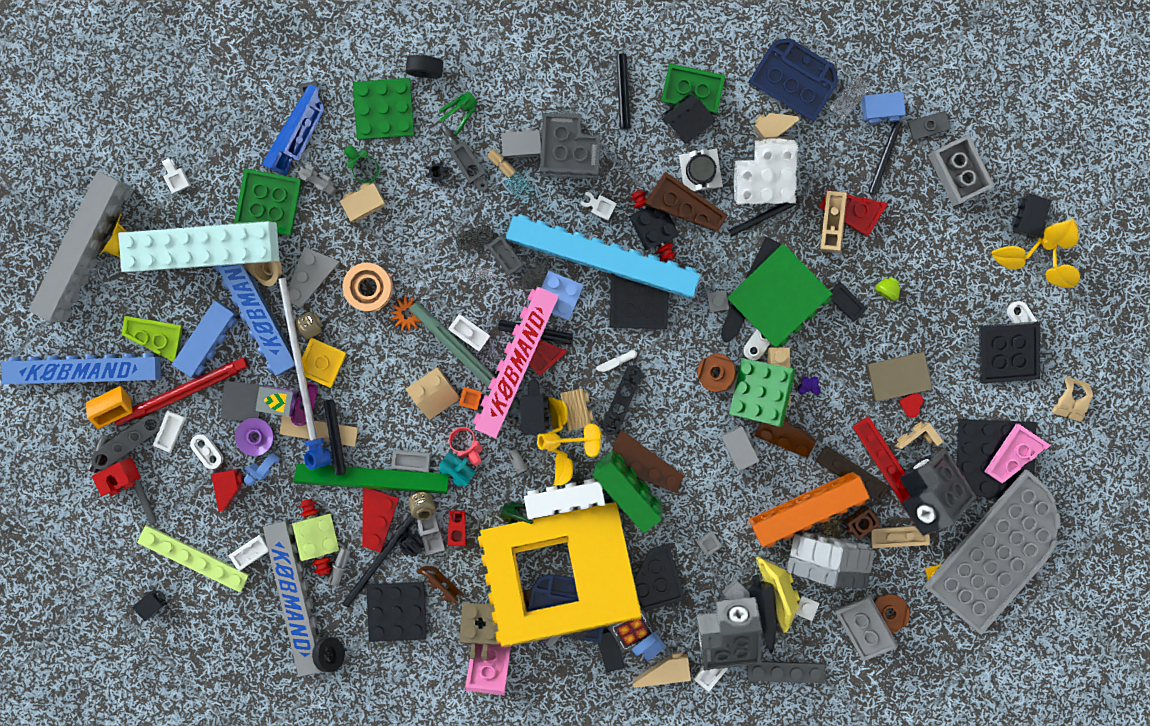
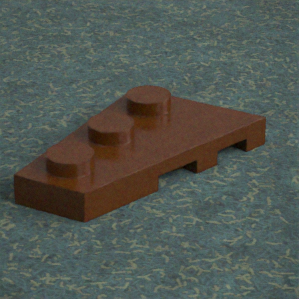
M787 417L784 419L783 427L760 422L756 429L755 437L808 458L815 446L816 440L800 427H795L788 422L789 419Z

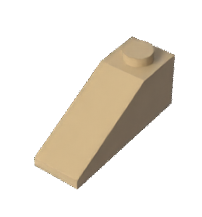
M827 191L820 248L822 252L841 253L847 192Z
M673 652L672 656H667L632 680L633 688L691 681L687 654Z

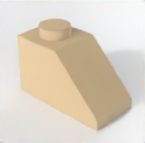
M770 113L765 117L763 114L754 121L756 124L753 129L759 137H779L800 119L797 116Z

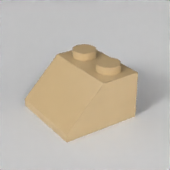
M440 367L435 368L406 388L414 403L429 420L460 400V396Z

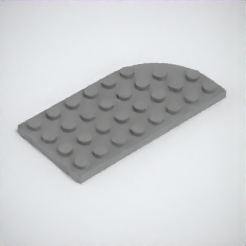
M1025 469L923 585L981 635L1043 566L1056 546L1057 541L1055 540L1058 529H1060V516L1055 505L1056 501L1048 488Z

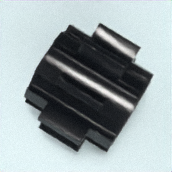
M432 161V166L426 167L429 171L426 177L432 178V184L439 181L442 185L444 178L449 179L445 174L449 168L443 167V161L438 164ZM436 168H440L442 173L439 177H435L433 173Z
M407 532L399 541L400 551L406 557L408 555L415 557L424 548L422 538L417 533Z

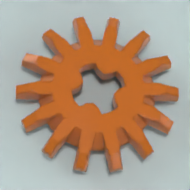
M404 297V302L398 299L399 305H392L396 311H390V314H395L391 321L397 320L398 322L395 326L397 327L401 324V330L403 331L405 326L408 327V331H411L412 325L415 329L418 328L416 322L422 324L414 314L407 319H404L402 311H406L407 308L410 309L414 304L413 297H411L409 302L407 297Z

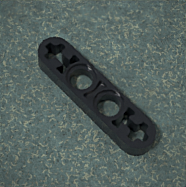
M636 365L626 368L604 419L602 427L603 431L608 435H614L619 431L639 384L642 371ZM636 368V373L639 375L633 378L632 382H635L633 387L631 384L624 383L623 381L625 378L629 380L630 374H628V371ZM623 386L631 388V394L628 397H624L620 393V389ZM617 403L624 406V411L621 414L613 412V406ZM610 414L621 418L619 422L615 420L614 426H616V429H612L611 432L607 431L608 427L605 426L606 423H611L612 418H609Z

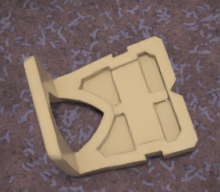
M1065 377L1067 389L1058 400V404H1055L1052 412L1053 414L1062 417L1068 416L1069 419L1081 422L1093 397L1090 384ZM1074 384L1082 386L1087 395L1081 399L1074 400L1072 396Z

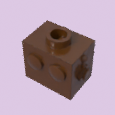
M866 506L860 508L843 521L848 533L858 540L881 525L877 520L876 513Z

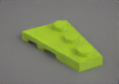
M124 316L121 335L173 362L179 354L183 326Z

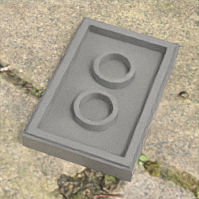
M870 595L835 610L862 661L898 648L897 642Z

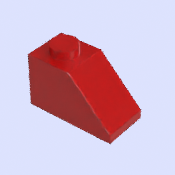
M239 468L211 474L218 512L228 509L242 488L244 477L242 472H239Z

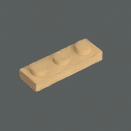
M915 526L875 528L870 532L871 548L930 545V535L922 536Z

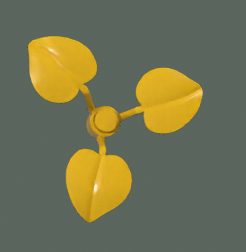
M1074 218L1045 228L1043 237L1038 238V242L1026 255L1023 248L1016 246L1003 247L991 252L993 258L1000 265L1016 270L1024 267L1025 259H1028L1037 247L1042 244L1047 250L1053 249L1054 268L1046 271L1048 282L1058 287L1072 288L1077 286L1080 280V272L1074 266L1061 265L1058 267L1057 244L1061 248L1067 249L1074 247L1078 243L1079 230Z
M549 397L551 423L554 430L547 431V434H539L537 444L539 449H547L548 452L557 453L553 485L559 486L571 480L573 476V462L570 458H567V453L556 448L563 442H585L586 454L590 457H595L601 448V431L596 424H588L584 428L585 438L561 439L555 433L563 430V425L567 423V406L562 400Z

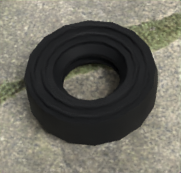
M325 637L315 644L312 659L316 668L322 672H334L342 666L345 659V650L338 639ZM328 647L333 650V659L330 662H327L324 658V651Z

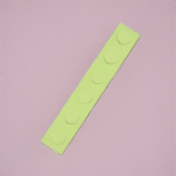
M148 525L144 527L137 542L238 592H242L250 575L242 570L238 571L237 568Z

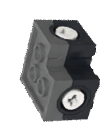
M946 448L915 461L899 477L902 485L909 493L907 499L902 502V505L922 536L954 525L957 522L956 520L969 508L972 501L977 498L964 476L960 473L959 468L951 459Z

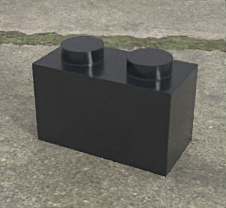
M1033 194L1021 197L1017 208H1019L1018 216H1015L1012 220L1011 226L1014 227L1012 232L1032 239L1040 238L1052 200Z

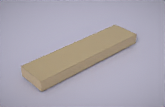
M282 416L279 434L310 439L307 423L304 426H296L292 423L291 416ZM314 420L317 438H324V442L330 443L327 422ZM338 424L341 444L355 447L359 427Z

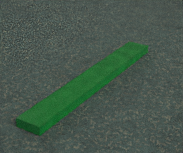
M305 464L296 465L294 476L295 484L447 494L449 474L443 475L442 473L345 467V474L335 475L334 466L310 470Z

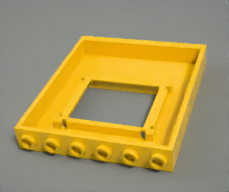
M616 502L532 519L533 524L522 521L480 530L481 536H478L480 548H484L485 555H482L483 566H487L488 574H485L487 586H491L492 592L488 593L491 605L494 604L495 612H492L494 624H498L499 630L496 632L497 643H501L503 648L641 619ZM567 542L579 601L526 612L515 553Z

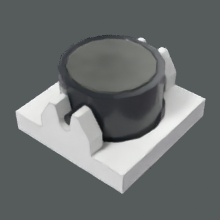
M702 149L679 155L682 180L685 186L694 192L723 187L717 149Z

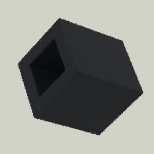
M154 589L132 608L144 621H147L167 604L165 601L166 597L161 591Z

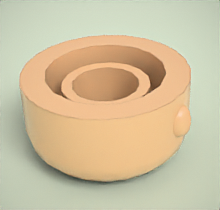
M373 263L357 264L344 277L343 297L356 309L379 311L392 297V275L384 268ZM371 278L376 282L377 290L372 296L367 297L361 293L360 285L363 280Z

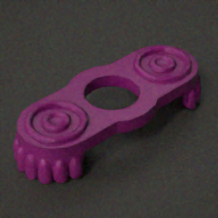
M307 382L313 412L318 388L314 383ZM301 395L296 401L295 412L291 415V421L296 426H304L307 423L305 412L300 408V403L302 402Z

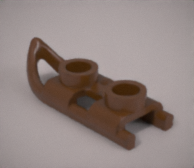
M423 566L417 570L418 574H423L430 579L428 583L433 589L439 588L443 592L442 597L446 602H453L455 604L458 601L456 595L460 597L463 595L437 568ZM425 570L433 571V572H435V574L432 575L431 573H429V572H427V571H425ZM445 582L449 587L446 588L442 583Z

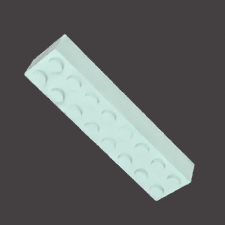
M275 222L118 233L121 272L280 262L277 223Z

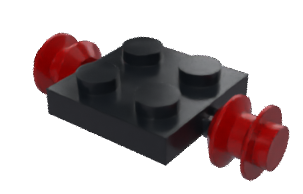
M640 189L631 194L632 198L630 201H635L636 203L633 208L641 210L630 215L629 218L645 251L659 246L660 248L657 249L656 254H661L662 258L660 261L664 260L667 263V261L675 259L674 255L677 252H672L673 244H666V241L679 236V233L669 214L643 205L647 200L645 197L647 191L643 192Z

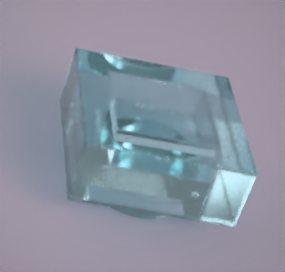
M516 171L504 182V185L516 198L531 186L519 171Z

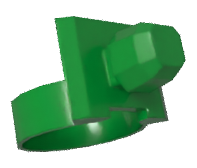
M348 145L344 149L345 154L350 158L346 166L352 169L353 175L354 163L361 157H368L376 162L373 157L367 155L365 149L357 152L352 145ZM377 164V172H376L375 176H374L372 179H370V180H361V179H358L355 175H354V177H355L358 181L363 182V183L371 182V181L375 180L376 177L378 176V173H379V165Z

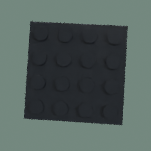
M958 419L956 465L977 497H1001L1025 469L1033 475L1035 474V458L1027 462L1018 472L1003 483H1000L984 471L1016 424H1020L1036 435L1037 422Z

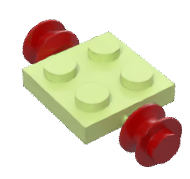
M311 498L302 500L301 505H298V507L303 509L300 515L307 517V519L292 523L300 560L304 561L316 557L312 562V565H316L317 568L314 573H318V576L330 573L329 570L332 569L327 563L331 559L324 557V555L339 551L331 514L317 517L312 516L319 509L314 508V504L317 501L313 502Z

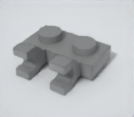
M309 164L305 165L306 169H300L298 172L300 178L315 184V187L321 191H326L332 196L335 195L337 189L333 187L335 183L331 181V178L323 174L321 180L317 177L319 173L314 171V167Z

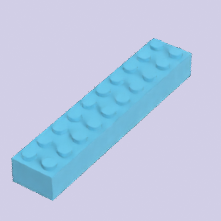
M521 214L518 217H512L506 239L511 243L609 274L613 273L616 276L692 299L700 277V274L694 268L686 267V269H682L675 262L667 261L666 264L660 262L658 257L649 255L647 258L641 256V252L630 249L629 252L624 251L620 245L611 243V246H608L601 239L593 237L592 240H589L582 233L574 232V234H570L563 227L555 226L554 229L548 223L537 220L536 223L531 222L532 220L529 217Z

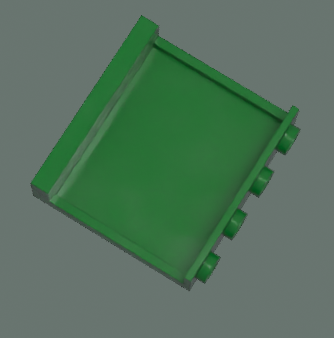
M782 244L727 299L776 348L778 345L780 347L784 346L790 340L788 336L792 332L796 334L803 327L801 324L806 319L810 321L818 313L816 309L820 305L825 307L832 300L830 296L833 293Z

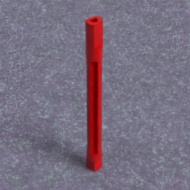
M243 357L227 363L132 407L133 413L114 421V424L121 427L136 419H140L238 374L240 371L249 368V365Z

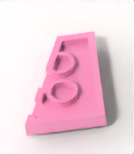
M1016 424L984 472L1000 483H1003L1018 472L1027 462L1032 461L1040 452L1046 450L1051 445L1020 424Z

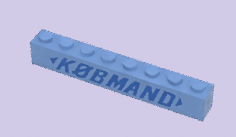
M243 264L213 266L218 273H221L224 287L230 290L233 304L239 307L242 321L248 324L250 336L259 344V353L267 359V368L270 373L280 376L295 368L293 352L251 273L247 271Z
M142 353V357H135V354H123V358H116V354L104 355V358L97 359V355H85V359H78V355L66 356V360H59V356H47V360H40V357H28V361H21V357H9V361H1L2 384L161 380L160 357H154V353Z

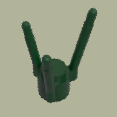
M512 501L510 504H504L500 518L505 519L506 522L511 524L517 523L514 521L516 519L533 524L532 520L518 515L519 509H516V507L526 508L525 504Z

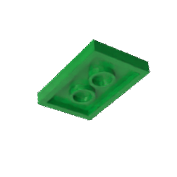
M669 63L661 103L674 105L691 91H694L708 111L712 114H717L726 75Z

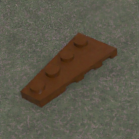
M667 172L662 174L643 204L714 232L720 229L728 216Z
M620 429L612 450L616 454L620 453L623 456L628 468L632 467L636 471L638 478L677 493L684 475Z

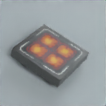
M642 606L639 607L641 619L608 626L623 653L637 646L653 632L656 633Z

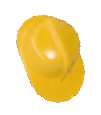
M122 213L119 215L110 240L102 250V252L120 257L118 233L127 232L118 223Z

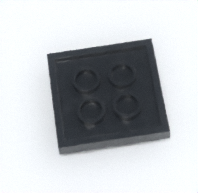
M611 273L610 328L667 329L668 292Z
M1040 322L979 326L980 382L982 384L1040 379Z
M424 581L366 584L369 642L427 639Z

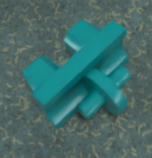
M451 451L442 459L438 469L443 475L449 473L454 477L453 483L458 487L461 485L466 487L476 473L466 464L468 461L466 457L460 460Z

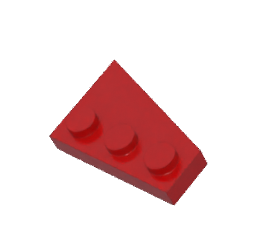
M827 192L818 206L824 212ZM847 194L844 224L868 237L888 203Z

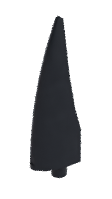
M754 575L752 576L753 584L748 591L750 598L755 597L761 628L769 652L773 653L777 629L774 585L766 581H760V576Z

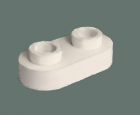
M1013 302L1007 308V314L1012 323L1037 321L1024 302ZM1015 308L1020 310L1018 315L1014 313Z
M757 329L743 348L744 356L749 360L759 359L770 345V342L767 339H763ZM752 347L757 349L756 354H751L750 349Z
M204 434L196 435L192 438L190 443L191 449L203 465L208 469L220 467L223 463V455L212 440ZM201 440L205 442L204 447L199 446ZM212 455L216 457L215 463L211 461Z

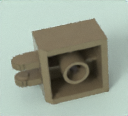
M462 603L460 643L471 644L470 659H475L476 644L483 645L482 660H487L488 645L499 646L496 639V632L499 631L498 624H494L492 612H495L494 604ZM481 619L486 623L485 627L482 626L483 629H479L476 625L477 621L479 622Z

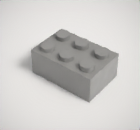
M969 134L928 154L952 206L994 187Z

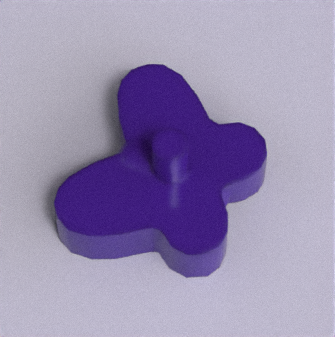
M802 377V383L797 388L799 394H805L807 391H811L815 395L820 394L818 377Z

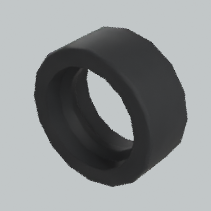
M410 55L407 57L406 73L408 75L429 79L442 77L443 61L441 59L426 55Z

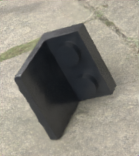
M691 91L666 110L661 118L666 125L670 124L685 144L715 123V118L694 91Z

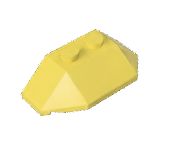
M758 556L756 561L763 580L774 585L777 619L783 633L788 632L799 608L797 601H800L797 590H793L791 583L794 582L792 575L786 572L783 567Z

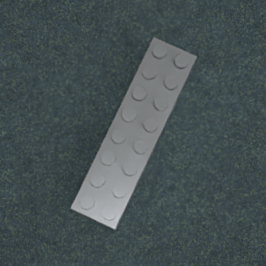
M97 171L28 310L29 312L50 322L64 323V321L70 318L72 313L70 309L73 303L79 300L81 287L85 286L88 282L89 277L87 275L90 269H93L97 263L96 257L98 252L104 249L106 244L104 240L107 235L112 233L114 229L113 222L122 213L121 206L124 200L126 201L130 197V185Z

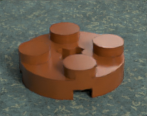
M714 353L704 358L697 369L698 379H700L702 386L712 392L728 390L735 382L737 374L735 363L729 357L719 353ZM720 368L721 376L715 378L712 371Z
M886 593L879 595L874 600L891 633H895L907 625L910 618V610L900 596ZM892 608L895 614L887 618L885 611Z

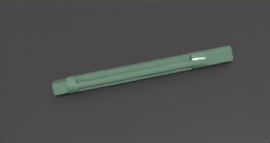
M418 301L410 307L409 310L424 326L489 387L492 378L497 377ZM515 396L510 405L511 410L520 403Z

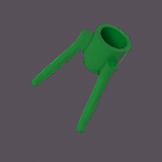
M468 91L439 109L441 113L458 103V105L440 118L439 122H443L460 108L465 112L469 110L455 131V136L459 134L471 114L476 110L475 105L478 102Z

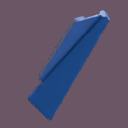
M309 85L303 97L300 98L262 163L263 166L283 176H287L292 159L299 161L324 111L323 104L319 100V88L317 86Z

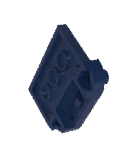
M780 39L769 47L748 83L814 122L835 89L838 76L834 65L830 61L823 59L793 39Z
M546 574L539 577L532 587L528 612L579 601L575 578L556 574ZM604 627L561 636L601 643Z

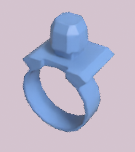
M272 453L259 467L254 463L250 466L247 465L245 470L249 473L244 478V482L251 486L257 480L265 479L271 472L269 468L274 463L277 464L280 458Z
M653 632L631 650L636 657L642 653L645 659L649 661L664 650L666 646L658 635Z

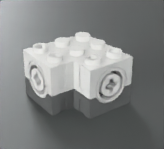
M792 136L753 137L754 150L752 157H733L732 190L736 204L796 203L798 144Z

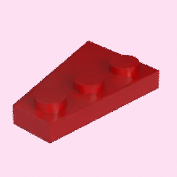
M363 488L362 547L381 553L399 497L375 489Z

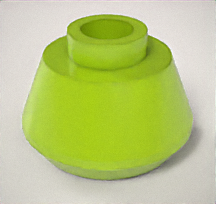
M889 277V279L884 278L875 285V291L890 301L898 300L901 289L899 286L900 282L892 277Z

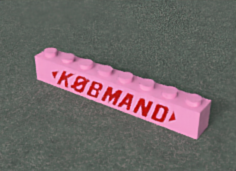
M538 286L536 290H531L528 297L530 304L528 308H523L520 315L523 318L520 325L516 324L512 335L515 338L512 343L508 342L504 351L507 356L504 361L500 360L496 369L499 371L497 378H492L488 387L492 390L489 396L485 395L480 406L484 408L481 414L477 413L473 421V424L476 425L475 430L494 438L497 437L556 304L558 295Z

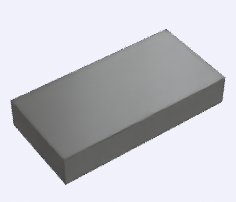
M393 449L391 469L430 472L431 453Z

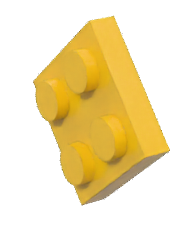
M310 338L302 356L305 377L332 388L347 353L317 339Z

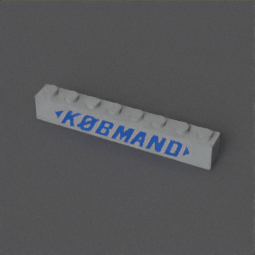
M289 520L268 524L263 527L298 677L321 672L316 668L312 659L313 648L321 637L316 634L317 620L315 616L312 617L311 609H313V603L311 598L307 596L308 582L306 579L303 580L302 572H304V565L298 559L297 553L299 552L297 543L294 542L292 523L290 524Z

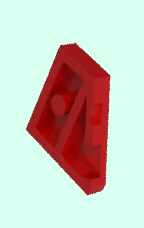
M539 340L529 365L541 376L567 351Z

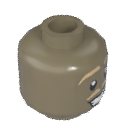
M308 311L295 319L298 337L303 336L304 339L309 340L322 332L321 327H323V323L317 313L313 314L311 311Z
M417 492L410 497L409 509L413 518L423 521L429 519L434 514L435 504L431 494Z

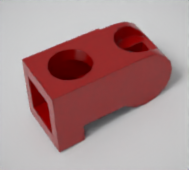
M450 510L448 546H467L465 510Z

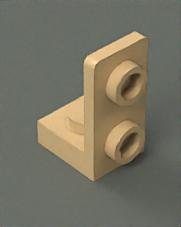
M920 422L912 428L914 431L909 435L905 433L900 436L895 446L898 449H902L922 433H924L922 437L929 445L932 443V445L938 446L944 441L930 423Z

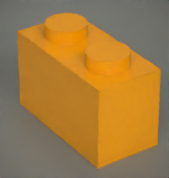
M121 386L86 402L87 418L97 429L133 413L131 398Z

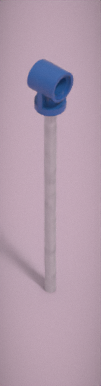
M280 278L278 281L310 440L304 441L305 446L309 447V451L304 454V461L307 468L313 470L330 465L331 454L326 447H322L324 438H317L286 278Z

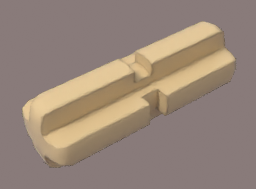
M495 149L489 152L488 158L497 167L499 166V169L508 178H511L516 173L515 169L507 161H504V158Z

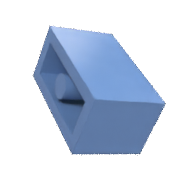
M903 91L865 95L861 99L863 122L869 121V124L881 123V120L888 119V122H896L906 115Z

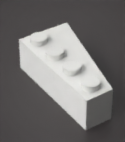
M595 478L584 480V484L578 486L576 482L565 484V488L558 489L557 486L546 488L547 492L539 493L538 490L528 491V495L524 496L528 519L569 512L575 509L590 508L596 505H605L602 486L599 482H595Z

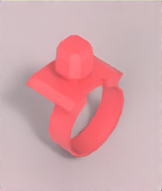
M466 427L455 429L449 437V445L452 450L458 454L457 456L460 460L466 457L474 466L481 463L479 453L483 447L477 441L475 434ZM460 431H468L473 434L472 446L466 451H457L452 447V440Z

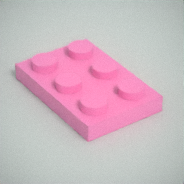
M501 643L499 646L488 645L487 660H482L483 645L476 644L475 659H470L465 691L504 695L511 646L503 648Z

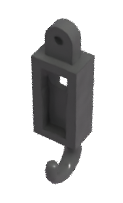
M445 123L441 124L440 128L452 146L449 153L470 184L474 182L479 191H486L488 183L483 177L486 173L466 142L462 141L459 143ZM470 165H475L478 168V173L474 176H470L467 173V168Z

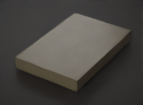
M924 352L867 364L875 402L932 389Z

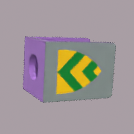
M269 386L259 387L256 411L290 417L295 412L298 391Z

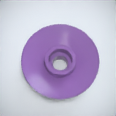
M259 418L244 420L239 424L235 432L236 445L243 453L249 456H259L267 452L272 446L274 439L270 425ZM254 433H258V440L253 438Z

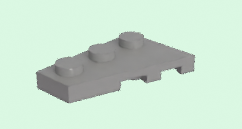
M304 247L288 286L291 304L302 308L324 280L328 278L330 273L339 265L340 261Z

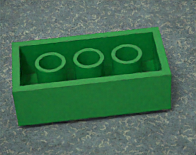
M612 450L595 464L593 477L643 534L662 520L663 504L661 500L649 492V486L637 478L638 475L632 467L628 468L625 464V459L620 453L616 454Z

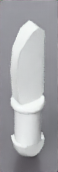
M630 350L626 354L617 356V358L597 366L596 369L601 372L612 370L622 365V363L636 358L637 352Z

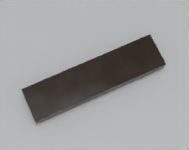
M826 445L815 460L839 477H843L851 472L860 476L868 495L879 503L890 488L889 485Z

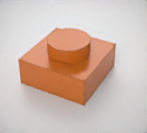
M463 387L459 406L478 410L482 391Z

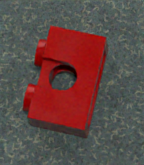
M132 457L91 476L101 497L107 494L110 497L122 492L120 488L123 487L126 490L136 485L134 481L141 478Z

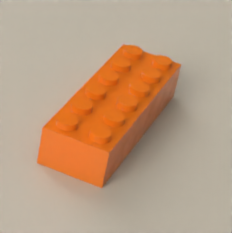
M851 472L748 519L760 545L762 547H771L781 538H791L795 535V532L799 530L806 531L812 528V524L816 522H826L830 519V516L836 513L841 515L847 512V508L855 505V507L865 504V500L870 497L860 476Z

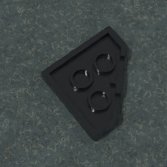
M669 543L651 548L633 579L639 607L642 606L644 611L685 600Z

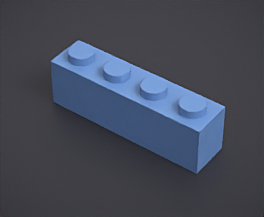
M214 300L172 365L189 377L200 376L206 368L204 366L206 361L211 360L216 354L214 349L218 343L222 344L226 339L227 335L225 333L228 328H233L236 324L238 314L220 301Z

